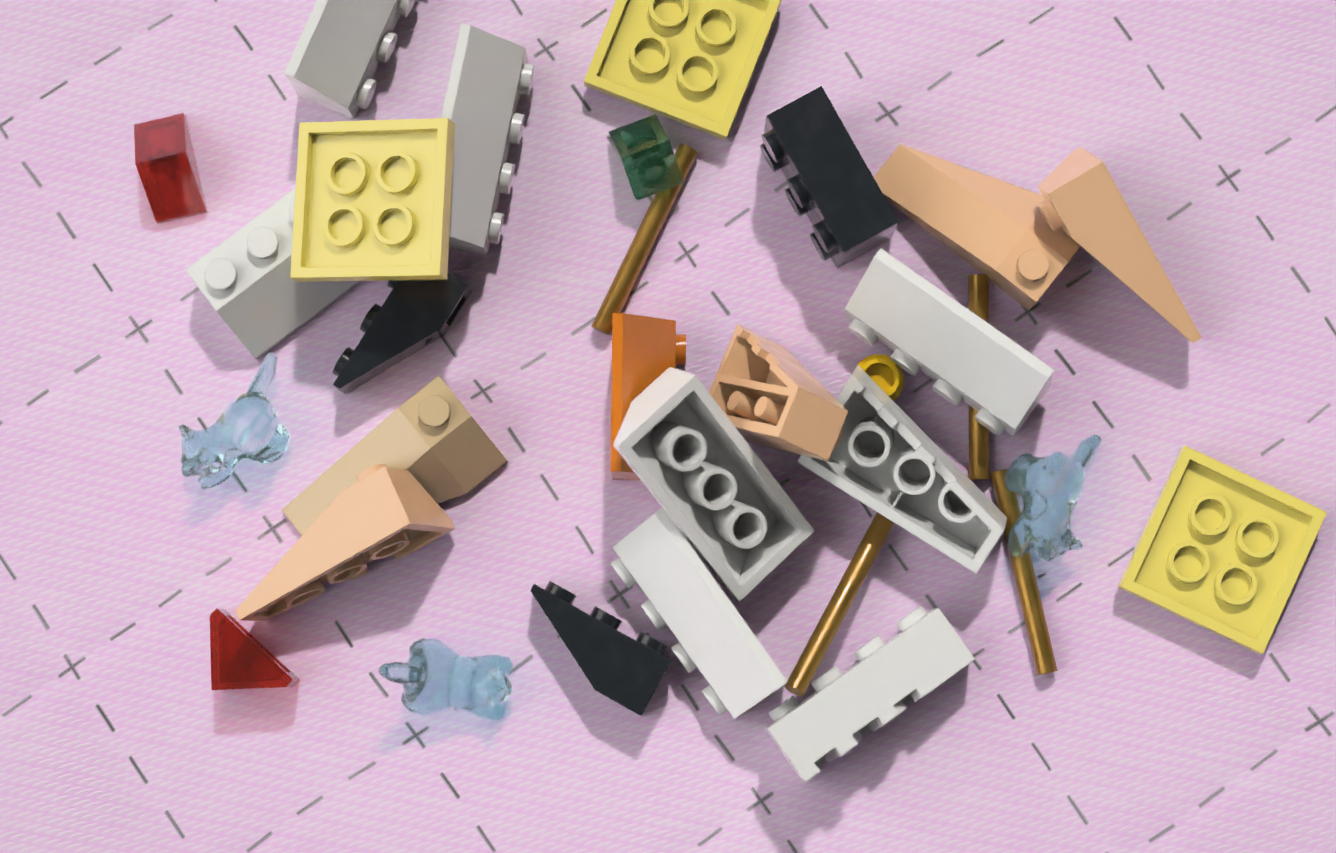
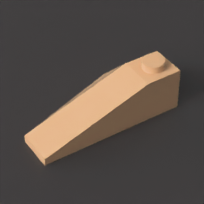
M900 144L874 176L886 200L978 272L987 274L992 283L1028 311L1040 299L1080 247L1061 228L1056 231L1051 229L1038 207V204L1045 201L1043 195Z
M1082 147L1071 152L1038 185L1045 201L1038 204V207L1051 229L1056 231L1061 228L1192 343L1201 339V335L1103 161Z
M385 464L369 467L357 475V483L343 490L242 602L235 610L239 620L266 621L322 595L325 592L323 583L327 581L330 584H334L350 578L355 580L368 574L366 563L372 560L382 559L393 554L398 560L419 550L454 530L453 522L409 470L386 467Z

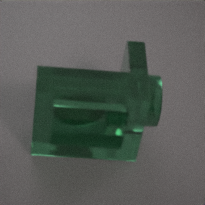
M656 114L608 132L614 150L625 170L635 199L641 200L682 183L683 179L670 140Z

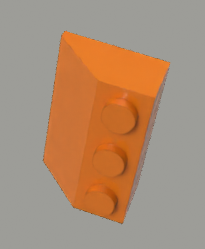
M612 313L610 472L613 480H640L613 446L631 402L669 367L676 368V365H686V334H676L675 320L626 313Z

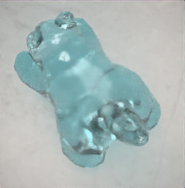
M270 352L265 356L247 392L229 403L218 420L209 428L193 430L184 424L179 425L182 435L181 463L183 465L181 472L186 477L199 475L198 482L202 489L211 488L226 481L233 473L237 464L244 458L258 461L261 464H268L280 459L287 450L290 432L280 423L276 408L266 396V391L276 374L277 356L275 353Z
M1092 435L1082 441L1072 456L1065 455L1062 452H1053L1050 456L1036 457L1025 453L1021 454L1011 463L1005 474L1007 490L1019 494L1023 499V510L1010 529L1008 538L1009 552L1013 557H1023L1031 548H1034L1041 560L1050 562L1056 557L1064 555L1069 550H1078L1083 547L1082 542L1076 539L1070 530L1071 518L1076 503L1083 491L1084 469L1101 443L1100 436Z
M422 638L409 647L410 657L407 663L392 662L383 664L379 668V673L382 677L391 682L403 684L404 691L401 696L403 705L410 712L421 715H428L454 707L488 720H500L505 715V708L501 702L508 699L512 692L511 681L505 675L513 667L509 657L501 655L459 656L438 639Z

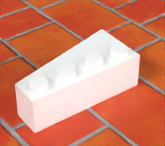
M857 365L836 398L848 411V414L842 426L843 432L840 442L833 449L829 460L826 461L801 455L797 462L969 570L977 573L1004 532L1007 517Z
M921 605L896 623L901 630L896 636L886 643L883 642L880 636L875 637L854 652L859 662L841 673L837 665L811 682L816 690L812 695L800 703L793 695L768 713L773 722L767 725L765 729L801 780L807 782L820 772L818 768L826 761L831 762L858 745V742L863 739L862 736L884 726L904 711L908 703L921 699L975 660L939 607L927 613Z

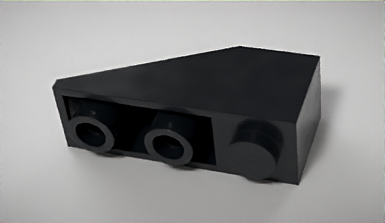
M449 272L447 279L389 280L387 286L392 291L382 306L375 303L366 314L360 326V330L365 332L355 350L350 347L346 348L338 359L332 372L338 376L333 385L339 391L347 394L445 336L472 293L469 285Z
M551 581L548 582L545 590L534 584L530 590L594 690L642 716L672 660L663 656L668 646L641 631L636 640L618 631L621 620L596 606L590 615L572 605L576 595Z

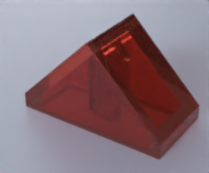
M181 113L134 124L135 165L156 223L161 224L207 213L186 115Z
M216 608L210 615L211 690L294 687L300 679L229 612L220 608Z

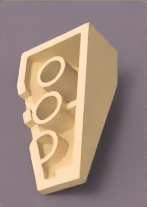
M438 375L392 412L285 506L282 511L299 533L303 535L343 490L358 482L357 475L360 472L374 465L385 464L386 467L409 470L436 503L439 504L468 494L508 461Z

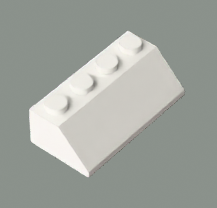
M317 0L284 72L297 95L354 119L359 107L366 109L370 104L377 86V81L372 79L379 62L387 63L397 42V34L393 33V30L400 15L405 17L409 15L415 0Z
M460 24L441 118H449L455 123L449 249L487 256L490 243L498 244L500 241L504 214L497 213L496 211L500 193L509 194L514 164L507 163L510 143L517 145L520 143L524 125V114L517 113L520 95L530 94L535 66L527 64L528 58L525 47L466 24Z
M296 188L185 270L216 312L256 360L361 282H298L290 278Z
M881 248L874 256L845 307L846 318L851 321L848 329L854 335L871 346L877 340L893 351L890 359L895 364L914 376L919 370L936 381L932 386L935 392L954 405H958L963 400L978 411L974 418L996 435L1000 436L1003 430H1005L1014 437L1050 388L1054 374L1053 368Z
M669 367L631 402L613 446L735 600L740 602L815 530L696 375Z
M663 508L612 547L618 558L612 561L611 565L628 588L635 583L639 585L649 599L640 606L658 631L666 625L669 627L679 641L671 647L672 651L688 673L696 668L701 672L709 684L701 691L719 716L728 710L733 719H735L788 682Z

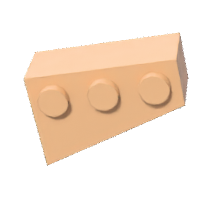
M739 324L736 325L709 391L710 395L746 442L828 461L833 449L840 442L843 432L842 426L848 411L785 347Z

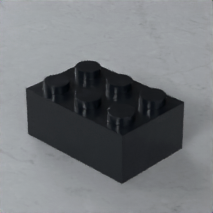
M820 86L767 115L764 133L761 135L764 143L760 145V149L772 171L776 172L781 169L789 186V188L785 189V193L796 214L800 217L806 213L810 219L814 230L810 237L820 257L824 261L831 258L838 269L891 240L899 221L823 87Z

